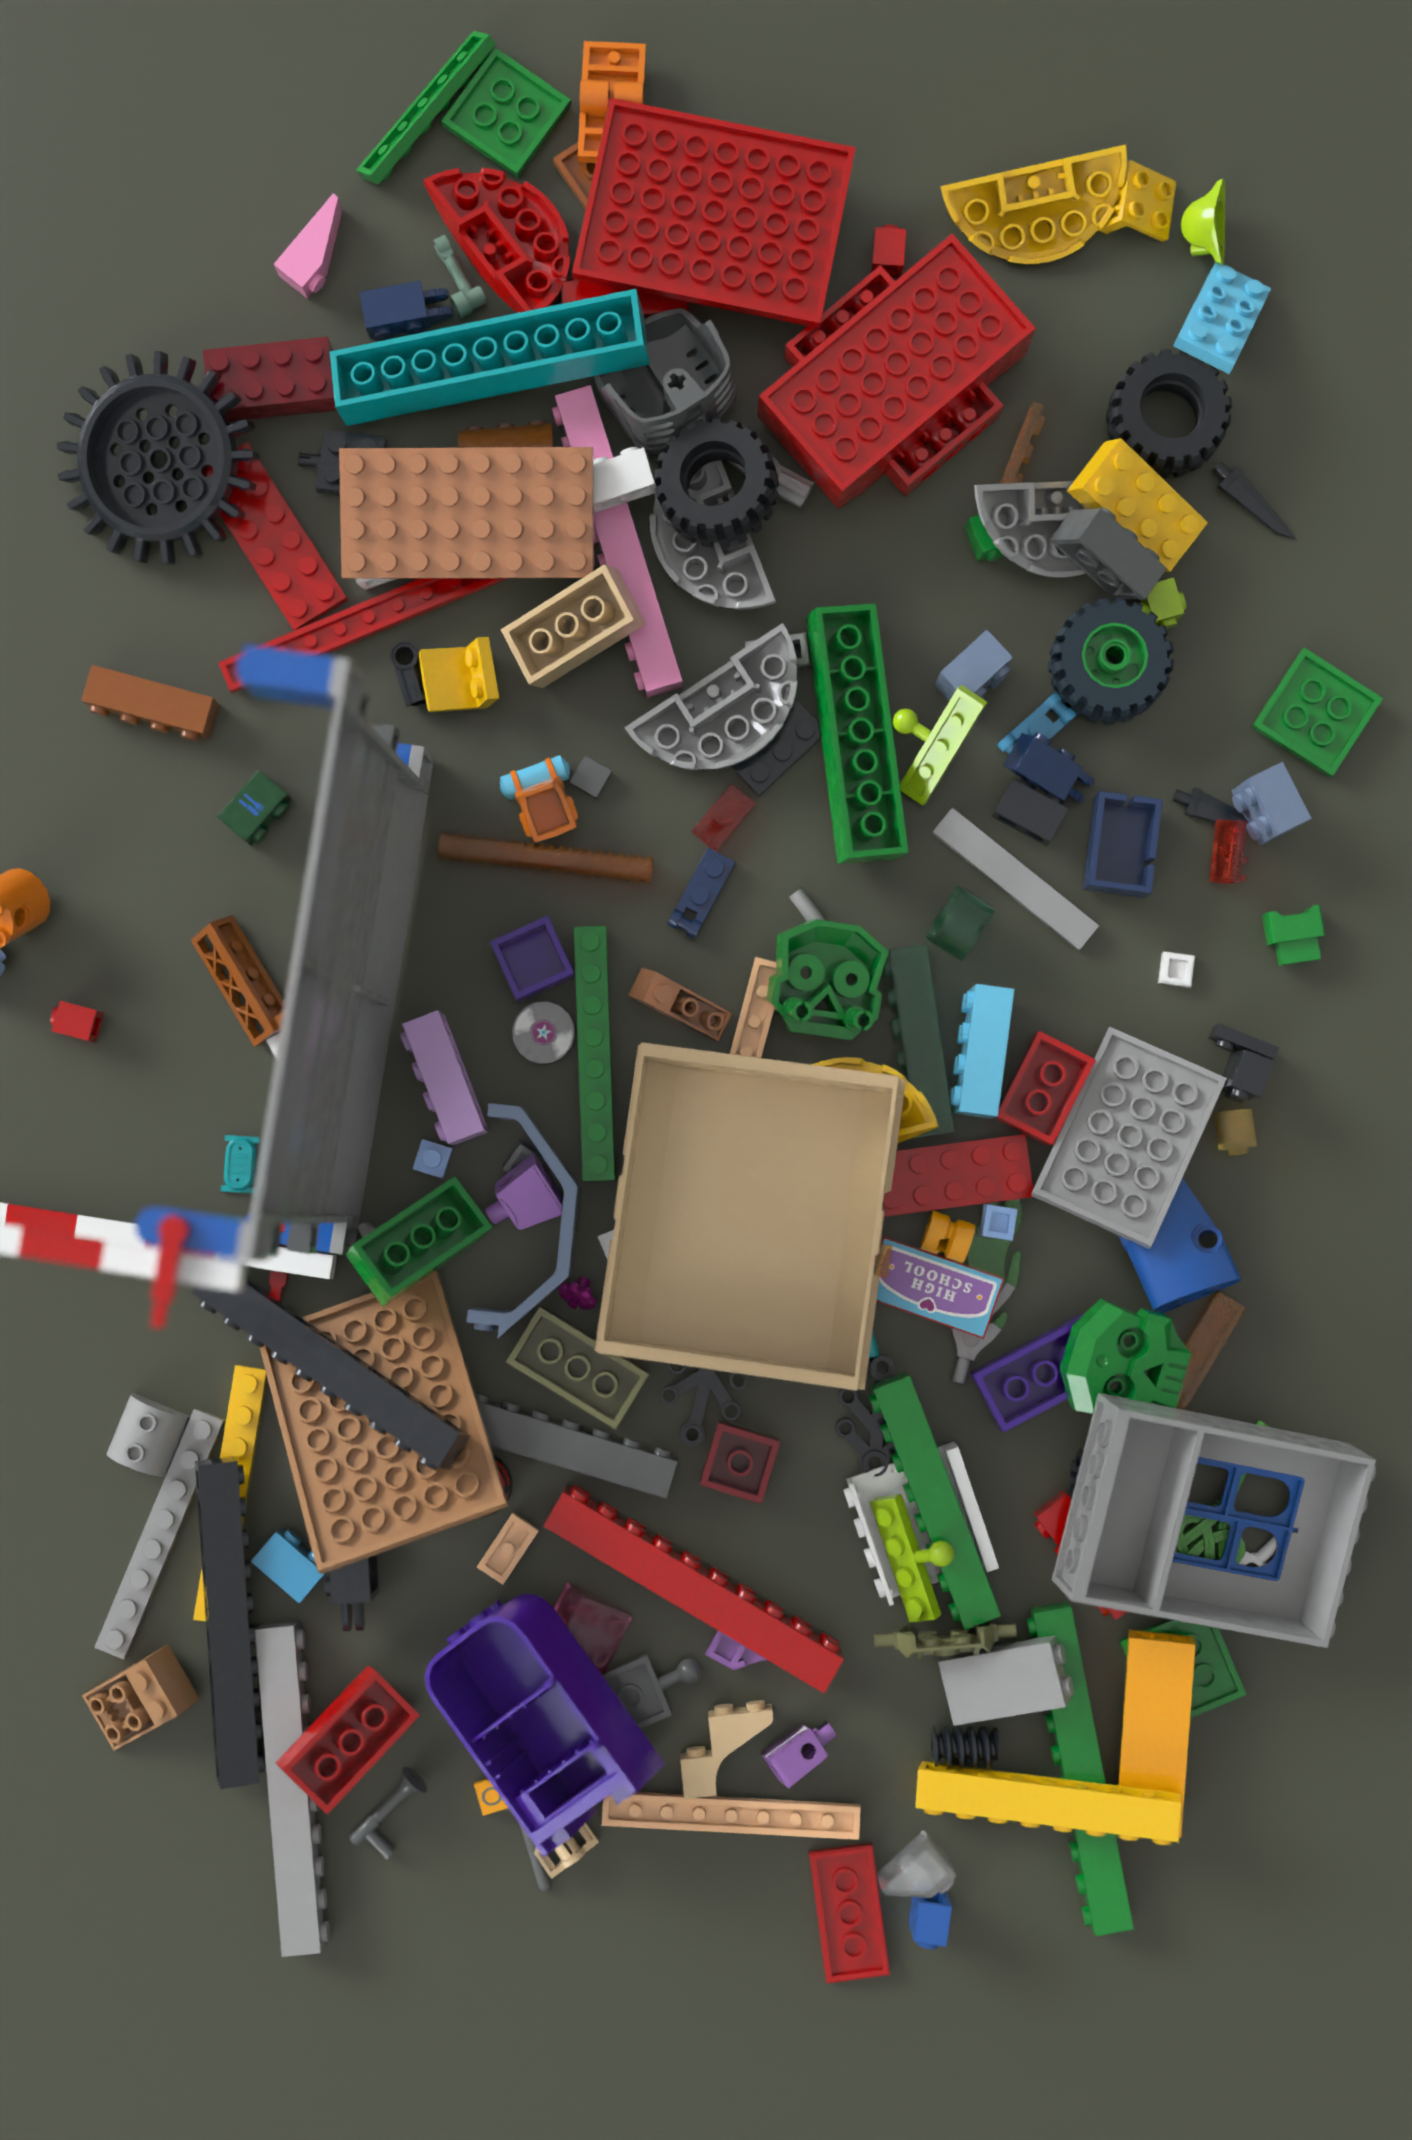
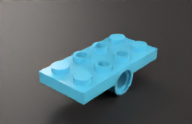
M1215 262L1173 347L1230 374L1271 288L1258 280L1234 270L1230 266L1219 265Z

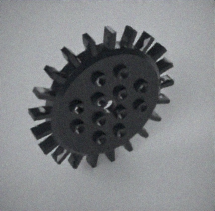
M154 351L153 374L143 373L142 363L138 356L133 354L125 355L130 378L120 382L117 373L113 369L106 366L101 367L99 371L109 390L100 397L96 391L81 386L78 392L85 401L92 405L86 419L76 413L65 412L63 418L70 425L80 427L81 432L78 443L70 441L57 442V449L69 455L77 454L78 468L58 473V479L68 483L80 481L84 490L83 494L70 500L67 506L69 510L81 511L91 505L97 514L83 529L88 535L96 536L107 524L115 529L106 547V550L112 553L119 554L124 547L127 537L130 536L136 538L133 552V561L146 564L151 542H156L160 546L161 562L173 565L175 564L174 542L180 540L184 541L186 551L191 557L199 558L203 556L196 537L197 533L206 529L211 538L224 542L227 537L223 529L215 522V519L222 511L231 517L243 519L246 515L239 506L231 503L229 499L234 487L243 491L256 490L257 485L247 478L237 477L238 462L260 460L259 453L247 448L238 450L236 441L237 436L247 434L255 429L254 423L245 419L231 424L226 416L227 412L241 402L242 399L239 394L230 392L224 395L218 402L210 396L222 378L217 372L209 370L198 386L190 383L195 370L196 360L183 356L177 375L174 377L168 375V354L162 351ZM176 406L177 413L171 417L169 413L170 408ZM146 409L148 414L147 418L145 420H141L140 414L143 410ZM208 434L210 441L207 445H203L202 438ZM179 438L180 446L175 449L173 447V441L174 439ZM149 441L151 448L148 452H145L144 444ZM120 445L122 451L116 456L114 452L115 447ZM164 451L167 454L168 461L165 467L158 469L154 459L157 453ZM212 466L213 474L207 477L205 473L206 468ZM182 469L184 475L183 478L178 481L176 478V473L178 470ZM153 473L154 481L149 484L147 476ZM123 476L125 484L119 487L118 479ZM185 501L187 508L184 512H181L179 509L180 503ZM155 504L158 510L157 513L152 516L150 513V509Z

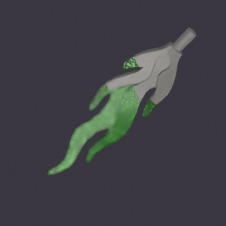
M1020 1199L1005 1201L1006 1208L1018 1209L1014 1235L1022 1221ZM998 1202L989 1203V1205L998 1206ZM980 1220L975 1228L968 1251V1265L1004 1278V1262L1011 1241L998 1238L989 1239V1237L980 1236ZM1015 1251L1012 1255L1009 1274L1004 1278L993 1314L1007 1301L1016 1287L1019 1276V1251ZM1001 1313L993 1322L989 1323L984 1339L951 1328L956 1345V1356H959L952 1381L961 1384L965 1383L970 1361H974L976 1355L999 1334L1007 1320L1006 1313Z

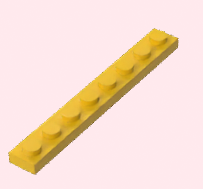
M235 1365L220 1458L234 1457L238 1465H243L244 1484H239L240 1497L245 1496L247 1505L267 1374L266 1370L262 1368ZM241 1516L242 1529H243L244 1517H245V1516ZM201 1569L193 1620L206 1622Z

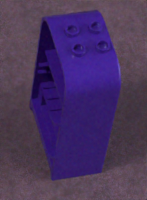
M520 1594L511 1598L503 1605L499 1600L469 1621L464 1627L448 1637L446 1640L450 1645L435 1655L427 1666L425 1681L431 1699L543 1857L570 1839L597 1812L594 1807L597 1803L611 1795L616 1804H620L632 1794L638 1792L665 1765V1762L555 1609L545 1599L537 1595Z

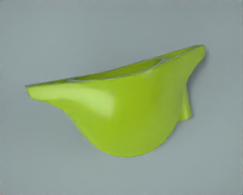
M1223 179L1218 180L1208 194L1190 204L1185 210L1181 221L1183 236L1191 244V255L1211 254L1219 265H1224L1226 204L1225 181Z

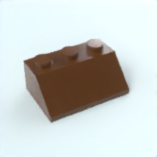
M542 420L531 421L525 426L503 423L492 429L471 426L467 427L465 431L458 432V448L555 447L552 423L546 424Z

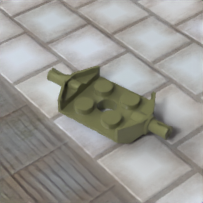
M985 1622L974 1626V1633H969V1629L959 1628L950 1630V1635H937V1631L918 1632V1637H915L913 1632H910V1625H905L896 1629L893 1633L874 1634L875 1648L894 1646L895 1649H899L908 1659L913 1654L916 1655L917 1659H922V1656L926 1655L952 1656L966 1652H973L976 1655L979 1654L980 1649H984L989 1653L994 1643L998 1641V1638H1016L1017 1629L1015 1623L996 1625L991 1622Z

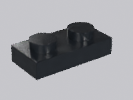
M1222 1024L1213 1026L1209 1038L1217 1041L1216 1046L1230 1052H1234L1235 1048L1238 1050L1245 1049L1270 1060L1275 1059L1279 1049L1275 1045Z

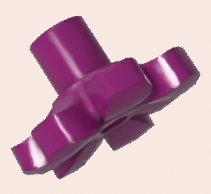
M581 1276L577 1283L571 1282L570 1285L562 1283L558 1288L559 1296L563 1300H569L567 1306L576 1309L579 1305L583 1310H590L595 1308L597 1300L592 1297L593 1291L588 1288L591 1281L586 1277Z

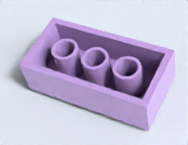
M437 1010L403 1023L405 1032L400 1033L405 1049L415 1056L416 1062L411 1064L417 1080H421L422 1083L424 1082L428 1090L423 1093L428 1109L433 1112L436 1111L439 1121L434 1124L440 1140L447 1141L448 1144L455 1146L489 1133L490 1131L446 1016Z

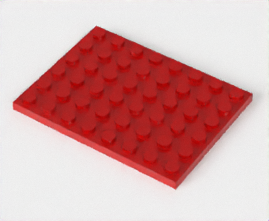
M610 98L572 270V279L627 290L636 289L637 292L820 328L856 147Z

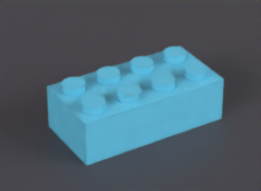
M975 984L966 994H963L961 1012L966 1013L965 1022L959 1025L957 1043L962 1044L961 1054L955 1056L953 1075H958L957 1086L951 1087L949 1095V1106L954 1107L953 1114L987 1119L998 1116L1014 989Z

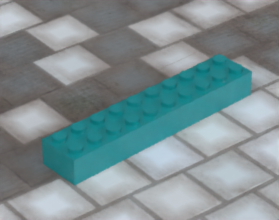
M636 289L330 351L335 408L346 426L650 365L643 308Z

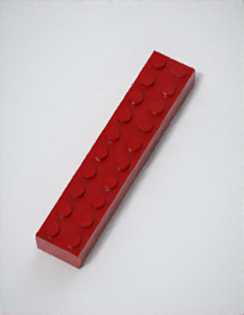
M574 1484L573 1488L566 1485L543 1527L822 1693L826 1692L844 1660L837 1639L825 1632H822L821 1635L816 1634L810 1629V1623L796 1615L793 1619L789 1618L782 1612L784 1608L772 1600L767 1599L764 1603L757 1599L755 1596L756 1592L743 1583H739L738 1586L732 1584L727 1579L728 1575L714 1566L710 1570L699 1563L701 1559L687 1550H684L683 1553L673 1549V1542L658 1533L653 1537L646 1533L644 1530L646 1528L645 1525L631 1517L627 1521L617 1515L618 1509L609 1503L602 1501L599 1505L589 1499L591 1494L582 1487Z

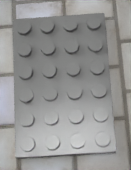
M1109 1027L1094 1058L1096 1061L1065 1120L1031 1196L1150 1249L1227 1078Z

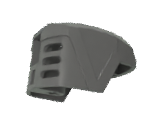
M683 308L667 310L644 319L650 365L593 376L601 399L616 422L631 439L635 447L639 449L644 447L647 454L651 456H659L661 452L667 453L666 442L671 437L676 440L680 436L678 430L685 425L689 430L696 426L694 421L704 418L705 423H711L713 417H722L725 422L736 403L737 392L729 355L717 329L711 320L702 325L692 314ZM697 352L695 355L691 356L690 358L687 357V356L690 355L691 353ZM708 363L706 367L702 368L699 371H696L698 368ZM717 377V378H716L715 380H713L712 382H710V383H708V384H705L706 382H708V381L711 380L712 378Z

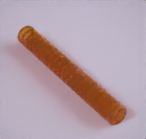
M442 832L438 844V856L441 860H444L445 857H449L450 861L459 858L460 862L468 859L469 863H474L477 860L479 864H484L485 861L489 865L498 863V866L501 867L504 864H508L510 868L513 865H517L518 869L527 866L528 870L537 867V871H542L545 868L547 872H552V869L557 870V873L566 871L569 875L572 872H576L578 876H581V873H586L587 877H590L591 874H596V878L605 875L606 879H610L613 876L615 880H620L622 877L625 878V881L635 879V882L638 883L640 880H645L646 884H649L652 879L654 859L649 855L647 858H643L641 854L633 857L632 853H628V856H623V852L614 855L613 851L605 854L603 850H599L597 853L594 852V849L584 851V848L581 847L579 850H574L572 846L569 849H565L564 845L555 848L554 844L545 847V843H540V846H537L535 842H530V845H528L525 841L516 843V840L506 842L504 838L501 841H497L495 837L487 840L486 836L477 839V835H472L469 838L467 834H462L460 837L457 833L448 835L447 832Z

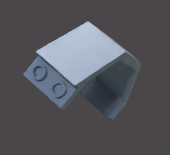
M488 1103V1117L518 1121L522 1125L564 1190L555 1273L515 1310L478 1307L468 1309L466 1323H474V1329L493 1331L497 1325L499 1326L498 1339L572 1276L581 1187L526 1109L521 1106Z

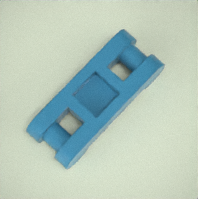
M1056 691L1012 732L1005 736L997 746L1002 752L1006 750L1010 754L1021 733L1034 736L1035 732L1051 739L1074 719L1077 713L1072 710V707L1069 709L1061 701L1060 694ZM1051 709L1059 717L1054 723L1046 716Z

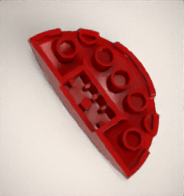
M460 168L434 174L423 180L439 214L466 257L486 283L516 313L549 307L555 302L564 284L561 281L566 282L571 259L568 247L569 235L560 213L541 191L527 181L524 184H520L508 179L505 172L489 168H481L479 173H462Z

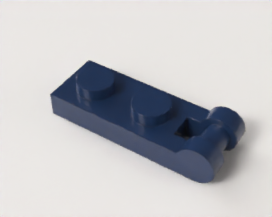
M707 848L682 897L671 914L667 925L673 929L678 927L686 931V935L695 940L736 862ZM686 909L697 914L693 921L683 916Z

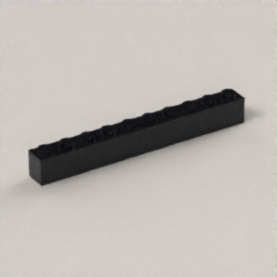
M244 1278L242 1291H231L196 1285L192 1291V1294L201 1299L199 1303L201 1307L213 1314L218 1311L225 1316L222 1320L225 1324L237 1331L242 1328L249 1333L246 1338L250 1342L261 1348L266 1345L273 1350L270 1355L274 1359L285 1365L290 1362L297 1367L295 1373L309 1382L314 1379L321 1384L319 1390L332 1399H336L338 1396L346 1402L344 1405L346 1410L358 1417H361L363 1414L371 1420L369 1426L384 1435L387 1432L396 1438L394 1443L398 1447L409 1453L414 1450L421 1455L419 1461L434 1471L437 1468L450 1470L471 1437L246 1278Z
M234 1457L195 1461L216 1780L220 1789L258 1784L259 1772H264L263 1753H257V1740H262V1728L260 1720L255 1721L254 1710L255 1708H260L258 1688L253 1689L252 1677L258 1675L256 1656L251 1657L250 1645L255 1644L254 1625H249L248 1612H253V1598L251 1592L246 1593V1580H251V1568L249 1560L244 1561V1548H249L247 1528L242 1529L241 1516L247 1515L245 1496L240 1497L239 1484H244L243 1465H238Z

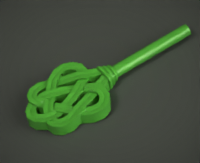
M1259 1420L1257 1422V1425L1270 1427ZM1245 1473V1474H1243V1475L1241 1476L1240 1483H1239V1487H1238V1491H1239V1489H1240V1487H1241V1485H1242V1483H1243V1481H1244V1479H1245L1247 1473ZM1221 1496L1220 1500H1216L1215 1503L1212 1504V1506H1217V1505H1219L1220 1502H1221L1222 1496ZM1184 1515L1175 1552L1193 1556L1201 1554V1557L1214 1559L1216 1543V1560L1220 1559L1223 1556L1230 1529L1229 1523ZM1194 1522V1524H1192L1190 1527L1184 1530L1185 1526L1188 1523ZM1216 1523V1529L1212 1530L1211 1527ZM1242 1537L1236 1556L1238 1564L1245 1555V1543Z

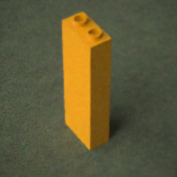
M1129 1630L1117 1786L1181 1793L1179 1837H1181L1195 1639L1194 1636Z

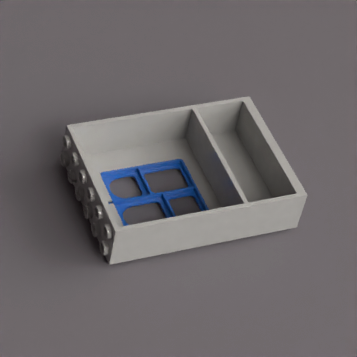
M1098 1393L1052 1581L1074 1602L1328 1648L1330 1638L1335 1633L1337 1610L1343 1602L1345 1579L1351 1571L1353 1548L1359 1540V1524L1362 1513L1366 1511L1368 1505L1367 1493L1370 1482L1373 1481L1376 1474V1460L1347 1442ZM1197 1464L1220 1467L1227 1470L1228 1475L1219 1505L1210 1506L1188 1501ZM1245 1473L1283 1481L1290 1492L1286 1508L1275 1516H1262L1235 1510L1234 1502L1241 1476ZM1184 1515L1229 1523L1230 1529L1223 1556L1220 1559L1215 1560L1175 1552ZM1246 1527L1267 1530L1275 1537L1277 1543L1276 1553L1268 1564L1261 1567H1252L1236 1562L1242 1532Z

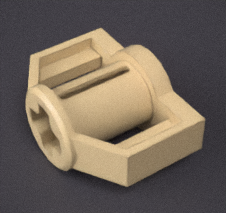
M586 1823L578 1830L586 1842L579 1846L572 1836L564 1842L569 1851H567L563 1844L554 1849L561 1860L558 1864L554 1865L548 1855L543 1857L539 1850L535 1849L534 1855L550 1878L553 1879L564 1869L576 1863L587 1851L599 1843Z

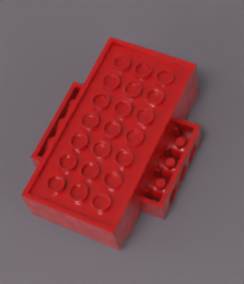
M952 233L896 281L893 280L881 265L878 266L822 313L820 328L807 326L785 345L784 358L792 368L759 395L757 417L838 510L851 499L862 494L884 474L888 476L906 497L1000 417L1004 405L988 386L1026 355L1036 328Z

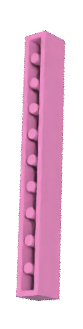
M591 385L555 395L557 407H553L552 412L556 425H563L566 436L561 437L563 447H593L594 460L601 457L613 458ZM627 502L594 513V543L599 542L602 551L601 554L597 555L599 565L601 567L606 564L618 569L646 622V625L628 635L629 642L624 643L629 661L635 660L638 672L633 674L638 691L645 690L646 697L650 698L683 688L681 674Z

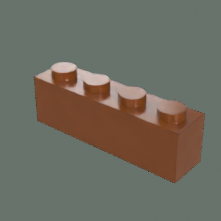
M91 665L81 700L90 707L89 712L103 717H108L109 713L120 715L119 720L133 725H138L139 721L146 722L155 731L168 733L169 729L181 732V737L198 742L199 737L209 740L219 703L210 696Z

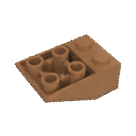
M169 1644L82 1695L113 1751L177 1717L200 1700Z

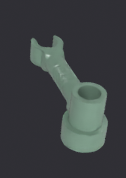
M442 235L434 239L436 244L434 248L460 290L449 296L456 315L461 320L471 315L472 310L486 304L487 299L480 286L472 288L455 257L447 237Z

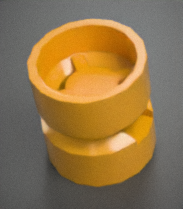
M933 1210L926 1224L920 1249L936 1255L942 1251L945 1258L963 1263L971 1246L976 1225L960 1219L951 1222L950 1216Z

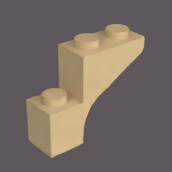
M754 1700L747 1702L746 1707L733 1708V1704H719L714 1706V1710L708 1711L712 1749L706 1750L705 1746H693L687 1748L686 1752L681 1753L680 1756L684 1799L717 1796L716 1775L721 1762L726 1756L773 1722L772 1704H765L764 1700Z

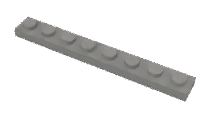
M198 1408L193 1410L94 1648L123 1660L127 1658L197 1490L195 1461L210 1459L225 1419Z

